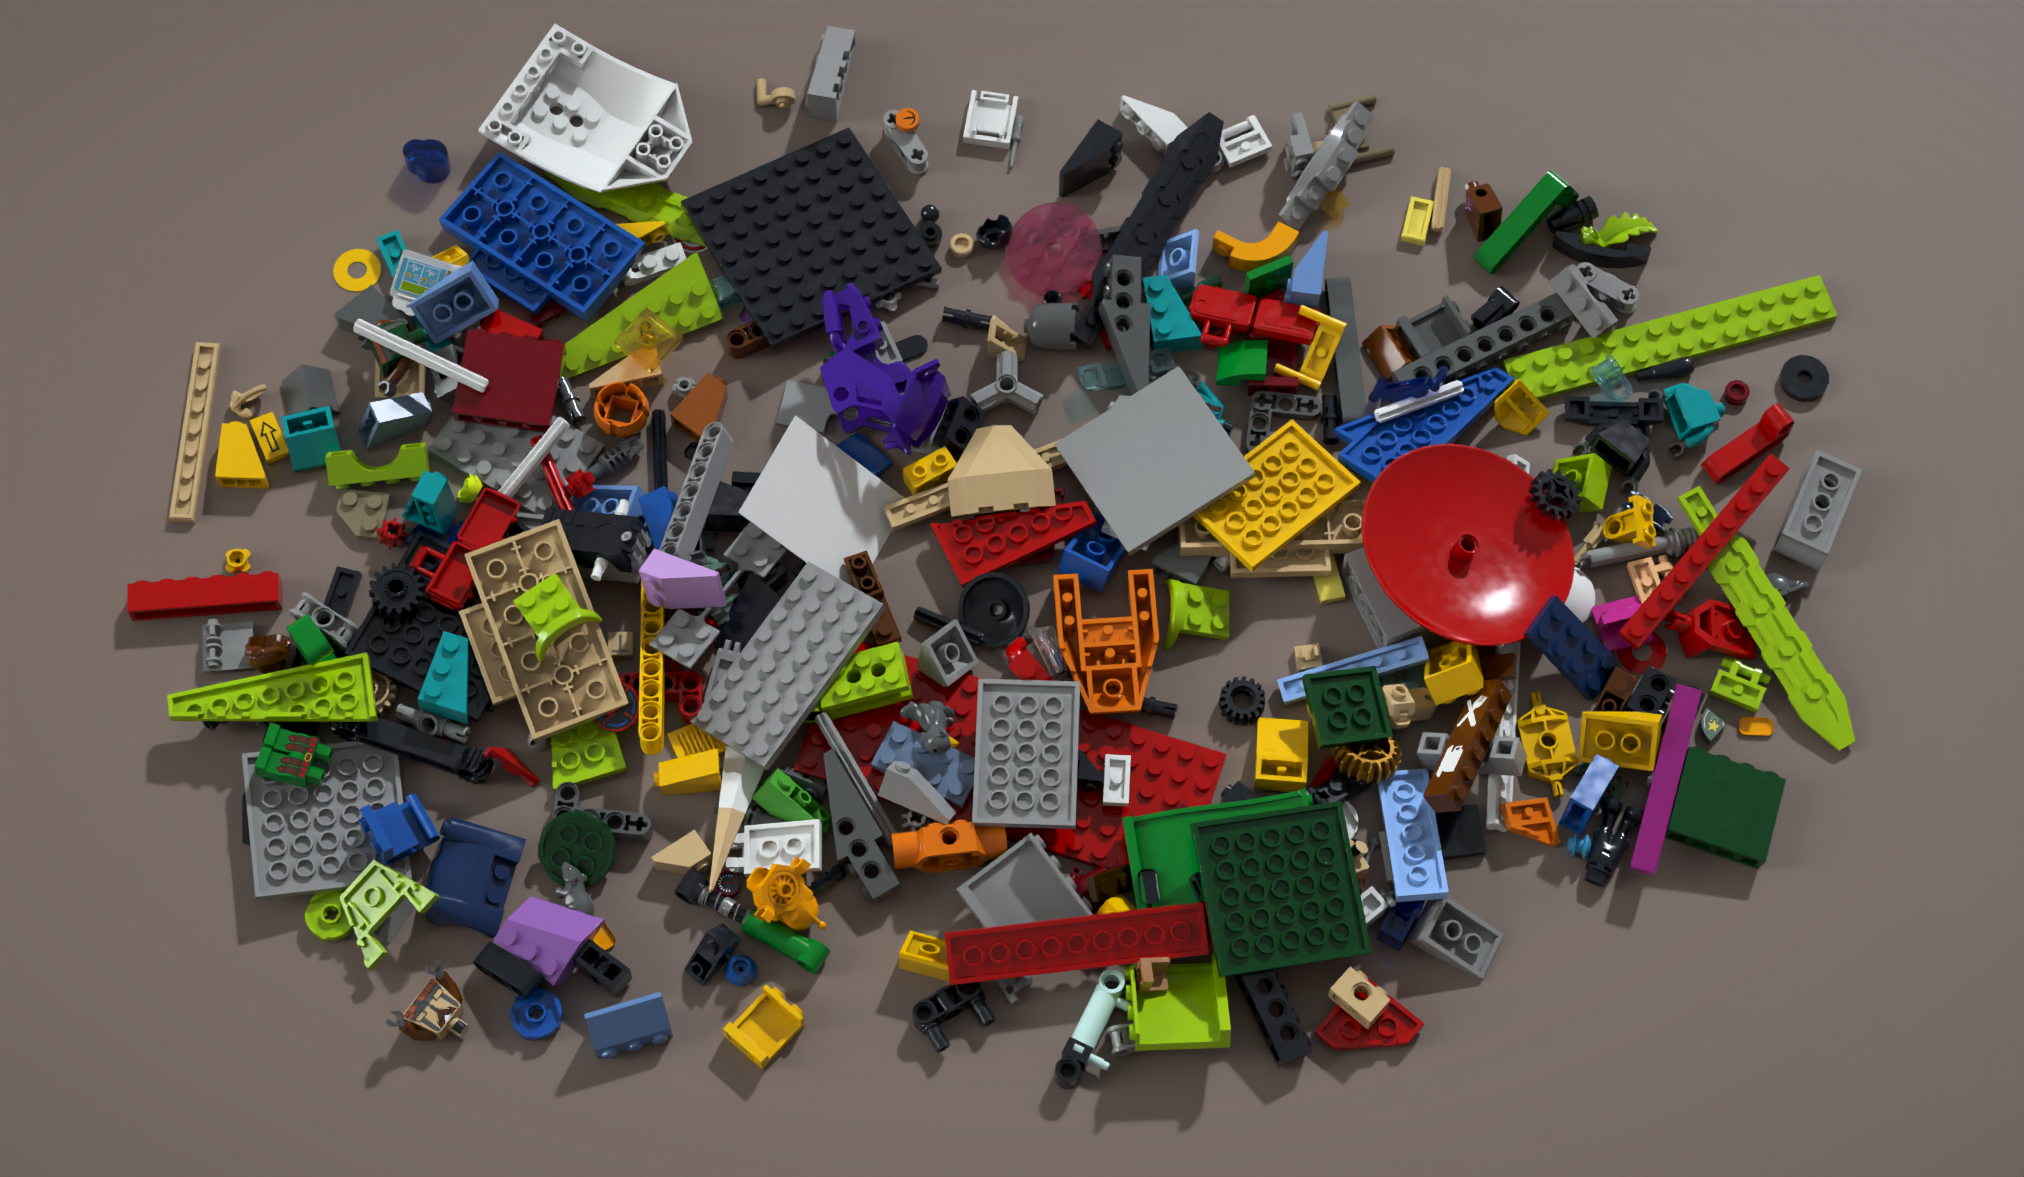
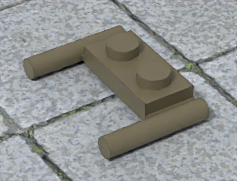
M1375 94L1329 104V111L1332 114L1334 123L1336 124L1341 116L1346 114L1353 102H1359L1363 106L1376 103ZM1365 137L1357 149L1359 154L1352 164L1394 155V146L1369 150V143Z

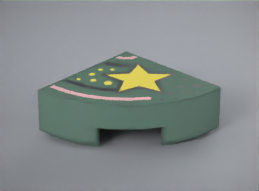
M1706 708L1701 717V730L1704 739L1710 744L1725 728L1726 723Z

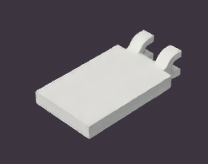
M820 819L746 825L744 826V833H737L731 850L742 848V857H728L726 859V868L736 874L744 871V875L749 877L756 867L763 866L770 870L773 863L790 866L796 856L800 860L804 858L811 864L806 872L822 871V823Z

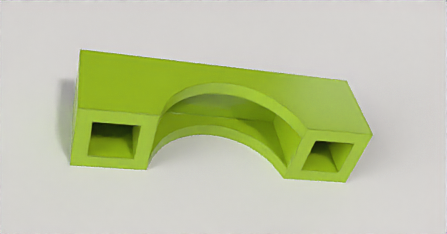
M426 442L401 445L398 456L391 463L380 467L364 464L356 457L353 450L328 452L325 457L329 486L336 485V489L351 487L350 484L360 483L361 486H371L375 484V481L385 480L386 484L400 482L402 478H410V481H419L424 471L430 472Z

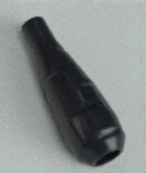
M1685 356L1661 363L1644 371L1635 372L1637 382L1648 379L1683 377L1692 374L1695 366L1693 359Z

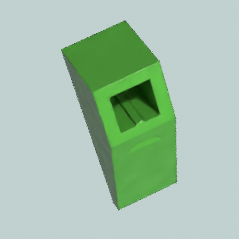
M779 768L759 786L752 797L769 814L789 822L820 819L822 834H825L832 824V816L829 811L815 801L809 793L800 788Z

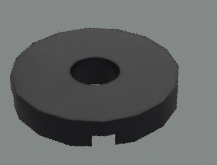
M1798 355L1785 362L1780 372L1781 387L1790 398L1802 402L1806 400L1813 401L1824 394L1829 383V373L1819 359L1808 355ZM1801 374L1807 375L1810 378V382L1803 383L1798 379V376Z

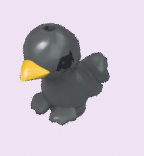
M910 701L908 705L901 709L900 715L903 718L920 724L924 731L920 733L922 736L920 739L931 754L943 755L950 748L959 745V742L950 737L945 731L946 728L952 727L955 722L954 719L947 718L955 716L954 709L945 706L939 701H931L928 704L920 703L919 705Z

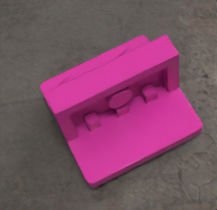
M1638 596L1591 608L1601 641L1610 652L1632 647L1617 634L1642 605ZM1652 633L1643 642V644L1650 643L1653 641L1654 637Z

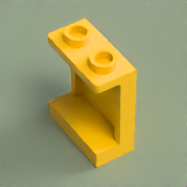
M768 985L762 988L763 993L733 1024L729 1022L723 1028L724 1037L762 1070L805 1026L804 1012L795 1004L790 1006L784 1000L785 996L776 987L771 989Z

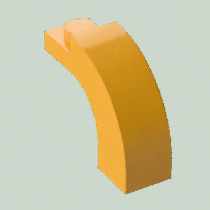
M1278 221L1266 239L1256 243H1246L1217 230L1213 237L1212 249L1221 256L1230 257L1229 267L1249 272L1283 257L1290 256L1298 244L1299 231Z

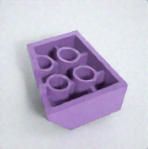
M531 896L507 918L493 941L512 955L532 966L552 985L565 984L575 969L573 958L589 939H594L606 919L591 916L584 912L565 908Z

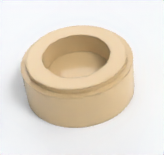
M957 234L950 241V251L957 258H967L974 251V241L967 234Z

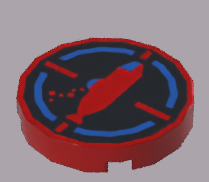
M621 682L629 705L595 719L602 728L611 732H622L631 729L639 720V693L633 686Z

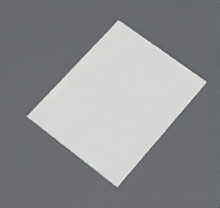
M795 415L738 513L806 563L809 561L852 586L843 558L867 550L873 564L892 531L883 512V506L902 500L904 497Z

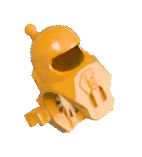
M795 856L790 866L773 863L770 870L763 866L756 867L746 880L747 888L752 892L754 904L758 907L754 916L760 921L765 920L767 923H770L771 920H780L796 931L806 930L813 924H816L820 930L826 929V923L817 918L819 915L817 900L813 896V892L805 885L804 877L801 876L811 864L804 858L800 860Z

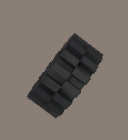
M1242 676V680H1238V677H1235L1233 682L1230 680L1226 682V687L1223 686L1220 693L1219 708L1222 709L1221 714L1227 716L1226 720L1228 722L1234 720V725L1242 722V726H1246L1248 721L1252 724L1256 718L1261 717L1266 697H1264L1265 692L1264 689L1261 690L1259 682L1254 684L1255 680L1252 678L1250 681H1246L1245 676ZM1239 693H1245L1250 696L1252 704L1246 709H1239L1233 704V697Z

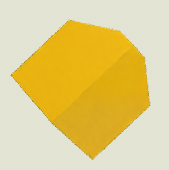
M1519 379L1494 401V419L1504 429L1522 435L1529 434L1550 414L1548 409Z

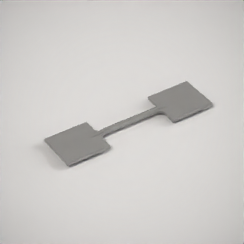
M787 380L776 424L789 427L796 415L818 433L824 434L827 419L832 415L838 416V414L834 412L825 387ZM846 411L843 413V417L856 419L858 416L856 413ZM867 417L869 422L890 426V422ZM940 422L924 444L917 449L912 447V452L929 455L941 448L932 442Z
M750 521L723 554L724 557L739 565V569L723 587L724 593L728 592L744 571H751L765 578L788 549ZM715 607L706 608L699 616H692L679 608L649 644L650 647L691 669L720 633L719 630L704 621Z

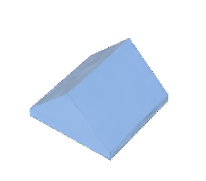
M1197 229L1167 239V244L1159 256L1158 275L1167 274L1175 288L1194 289L1199 230Z

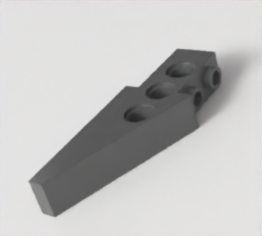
M1113 255L1110 261L1105 263L1104 277H1108V285L1104 287V299H1102L1097 310L1132 396L1149 385L1150 304L1141 303L1142 257ZM1117 279L1125 281L1127 286L1120 285ZM1117 302L1125 304L1126 309L1120 308ZM1116 325H1122L1126 331L1118 330Z
M833 749L823 755L837 859L840 865L850 861L847 867L854 878L859 876L863 885L859 887L866 900L872 898L874 904L900 890L901 886L877 844L885 840L881 830ZM845 825L853 827V832L849 835H842L840 830ZM862 846L866 848V853L863 856L856 857L853 855L856 847ZM876 868L879 870V874L876 878L869 879L865 876L867 870Z

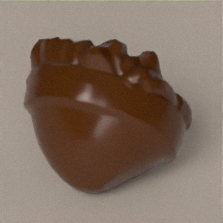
M281 634L263 635L262 637L255 635V638L249 637L248 643L245 645V661L261 674L276 672L284 665L289 656L291 641L288 637Z

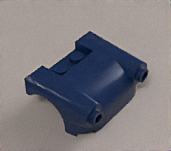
M450 817L449 821L444 820L439 834L443 835L436 848L424 886L440 896L425 913L428 918L427 921L438 927L443 924L468 927L493 939L498 934L505 911L503 910L526 839Z

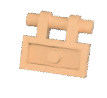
M1666 554L1660 555L1657 558L1658 565H1654L1652 557L1627 563V570L1641 604L1661 583L1658 575H1664L1665 578L1674 567L1672 562H1669Z

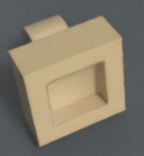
M1319 643L1294 647L1293 651L1298 673L1323 666Z

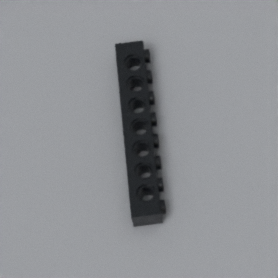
M1196 872L1188 879L1199 902L1204 903V912L1207 917L1199 872ZM1277 970L1236 975V981L1277 1067H1281L1311 1052L1309 1048L1311 1046L1310 1039L1305 1032L1302 1033L1299 1027V1016L1295 1009H1291L1287 1001L1288 993L1276 978ZM1258 981H1263L1267 984V993H1262L1258 989ZM1270 1005H1275L1279 1009V1017H1274L1270 1014ZM1282 1028L1290 1032V1041H1286L1281 1037L1280 1030Z

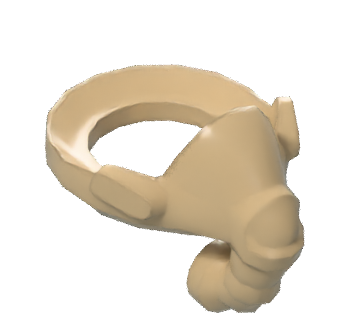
M262 384L243 394L234 390L231 395V410L238 414L239 417H252L251 411L248 408L242 410L241 406L264 394L267 386Z

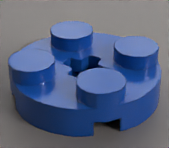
M537 987L528 999L517 995L512 1008H510L509 1015L513 1028L525 1040H542L554 1034L561 1027L563 1011L561 1003L554 993ZM537 1008L538 1011L543 1010V1014L537 1020L529 1017L533 1013L532 1009Z

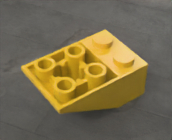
M1258 717L1254 789L1294 792L1306 788L1308 721Z

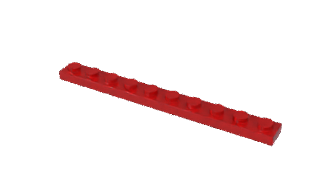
M1770 453L1617 635L1637 650L1790 468Z

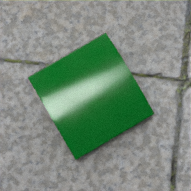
M1268 340L1240 341L1228 344L1227 347H1219L1216 385L1240 386L1241 380L1265 381Z

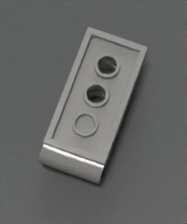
M1816 450L1804 471L1773 546V551L1819 571L1833 544L1862 469Z

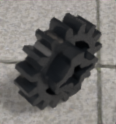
M1548 469L1545 473L1541 471L1530 483L1532 486L1528 492L1533 495L1529 500L1536 502L1537 505L1534 509H1541V516L1544 517L1548 514L1551 521L1557 517L1562 522L1565 518L1570 519L1579 510V503L1582 501V498L1577 495L1581 492V489L1574 487L1577 483L1576 481L1570 482L1568 480L1569 474L1563 477L1560 470L1553 474L1552 470Z

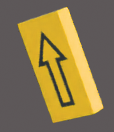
M273 412L249 420L268 464L290 456L288 446Z

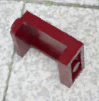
M1249 333L1248 340H1268L1265 381L1248 380V396H1252L1257 391L1297 394L1298 377H1284L1273 372L1277 363L1297 371V343Z

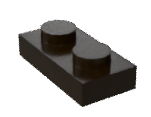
M1127 864L1087 876L1090 902H1100L1134 890L1130 865Z

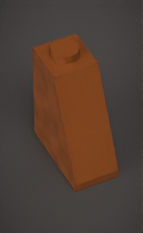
M707 373L670 413L672 425L699 444L705 427L713 422H721L728 399L725 381L718 376L714 377Z

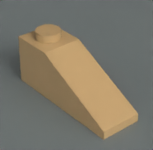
M644 348L630 354L589 384L592 399L597 398L598 393L603 387L618 381H624L626 386L632 383L639 389L664 385L656 348Z

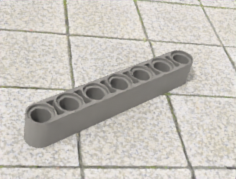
M719 422L709 424L702 433L659 551L689 562L692 559L689 553L695 551L734 444L733 438Z

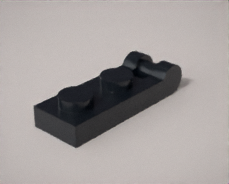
M1340 773L1317 787L1308 788L1306 793L1307 795H1312L1314 805L1336 801L1344 803L1372 787L1373 781H1370L1368 784L1364 780L1357 782V778H1348L1347 773Z

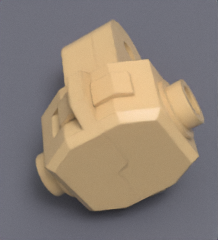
M1405 683L1381 687L1391 730L1408 727L1411 721L1431 719L1438 705H1435L1428 688L1407 689Z

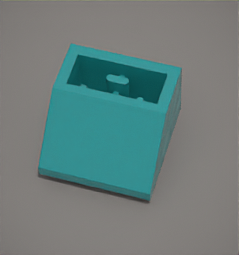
M330 406L281 417L294 472L325 466V457L328 452L341 451Z

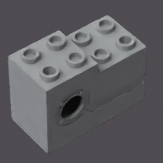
M1364 547L1344 555L1341 576L1378 649L1418 636H1422L1424 642L1439 636L1417 624L1391 601L1377 582L1366 558Z

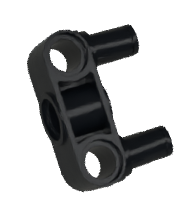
M980 982L944 986L932 995L919 1001L912 1010L914 1026L923 1035H927L937 1053L943 1052L950 1047L949 1041L940 1028L942 1022L954 1018L967 1008L972 1009L983 1028L992 1024L995 1021V1017L985 1002L986 997ZM967 986H971L976 989V992L967 995L962 990ZM920 1012H928L931 1015L927 1020H921L917 1016Z

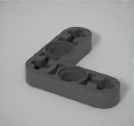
M1272 391L1255 392L1252 395L1250 404L1246 453L1254 449L1255 437H1260V443L1269 437L1271 417L1314 421L1320 416L1321 402L1313 396ZM1260 399L1264 400V407L1259 406ZM1273 400H1276L1275 409H1272ZM1283 401H1288L1293 405V408L1285 411L1280 408L1279 404ZM1297 403H1300V410H1299V412L1296 411V409H1297ZM1308 405H1313V411L1311 413L1308 412ZM1256 420H1262L1265 422L1266 427L1258 430L1253 427L1252 423Z

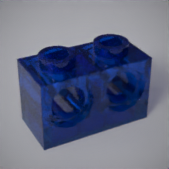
M1426 900L1396 902V905L1390 909L1380 927L1377 939L1400 951L1423 910Z

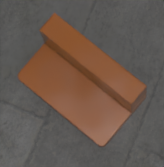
M1380 325L1362 342V345L1386 380L1392 379L1393 371L1417 360L1394 325Z

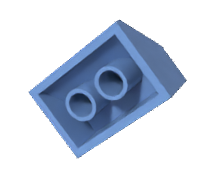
M661 992L584 1014L597 1058L609 1059L615 1057L618 1054L617 1052L624 1050L636 1051L641 1049L644 1044L651 1042L654 1044L663 1043L668 1040V1037L673 1036Z

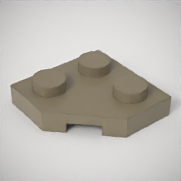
M343 488L340 490L336 511L357 540L379 542L382 536L376 534L377 528H383L382 522L384 519H387L391 497L388 493Z

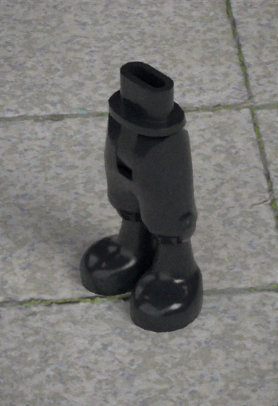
M1608 796L1602 797L1600 801L1604 820L1602 826H1599L1593 832L1594 839L1585 867L1587 873L1584 880L1599 887H1604L1606 879L1611 878L1624 851L1629 848L1628 834L1634 826L1641 824L1644 812L1634 806L1626 807L1618 831L1615 835H1612V829L1623 805L1619 800Z

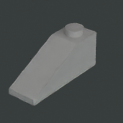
M894 760L886 769L878 796L946 825L955 817L956 811L918 770L911 768L908 763Z

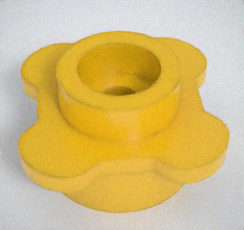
M247 549L229 550L226 553L228 562L225 567L228 573L235 571L248 572L250 570V564L248 563V558L251 556L250 551Z

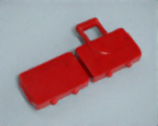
M1199 285L1197 291H1194L1189 312H1191L1190 315L1195 323L1204 325L1200 340L1205 344L1227 347L1231 331L1247 333L1251 326L1253 327V333L1257 335L1311 345L1319 328V322L1298 314L1301 305L1262 298L1259 307L1256 308L1257 297L1241 291L1235 292L1221 289L1217 286L1211 287L1206 285ZM1210 326L1226 329L1224 337L1209 335Z
M484 488L457 534L458 542L454 541L446 555L426 545H422L410 563V568H415V572L431 579L426 588V595L430 600L451 610L461 611L467 601L474 598L473 591L476 585L464 554L504 540L510 526L517 522L516 516L520 510L519 502L494 489ZM427 554L442 560L435 574L420 567Z

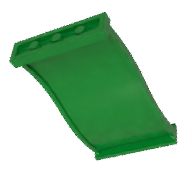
M1302 788L1294 792L1255 799L1193 806L1136 817H1122L1137 909L1199 902L1188 879L1194 873L1199 872L1190 829L1191 823L1313 805L1312 795H1307L1306 788ZM1154 869L1157 872L1160 900L1156 904H1147L1142 871L1140 873V899L1137 876L1140 870Z

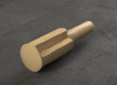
M1597 522L1582 540L1584 545L1574 556L1575 565L1581 561L1583 553L1590 549L1594 550L1605 537L1602 523Z

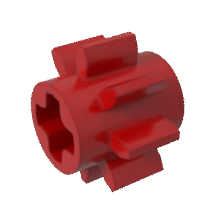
M579 469L566 478L568 485L564 489L570 497L576 494L581 499L594 490L591 483L596 481L590 471L583 473Z
M396 518L389 522L384 519L382 522L383 528H377L376 532L377 535L382 536L379 539V545L384 543L388 546V550L394 546L401 548V539L407 540L408 533L403 532L406 524H400Z

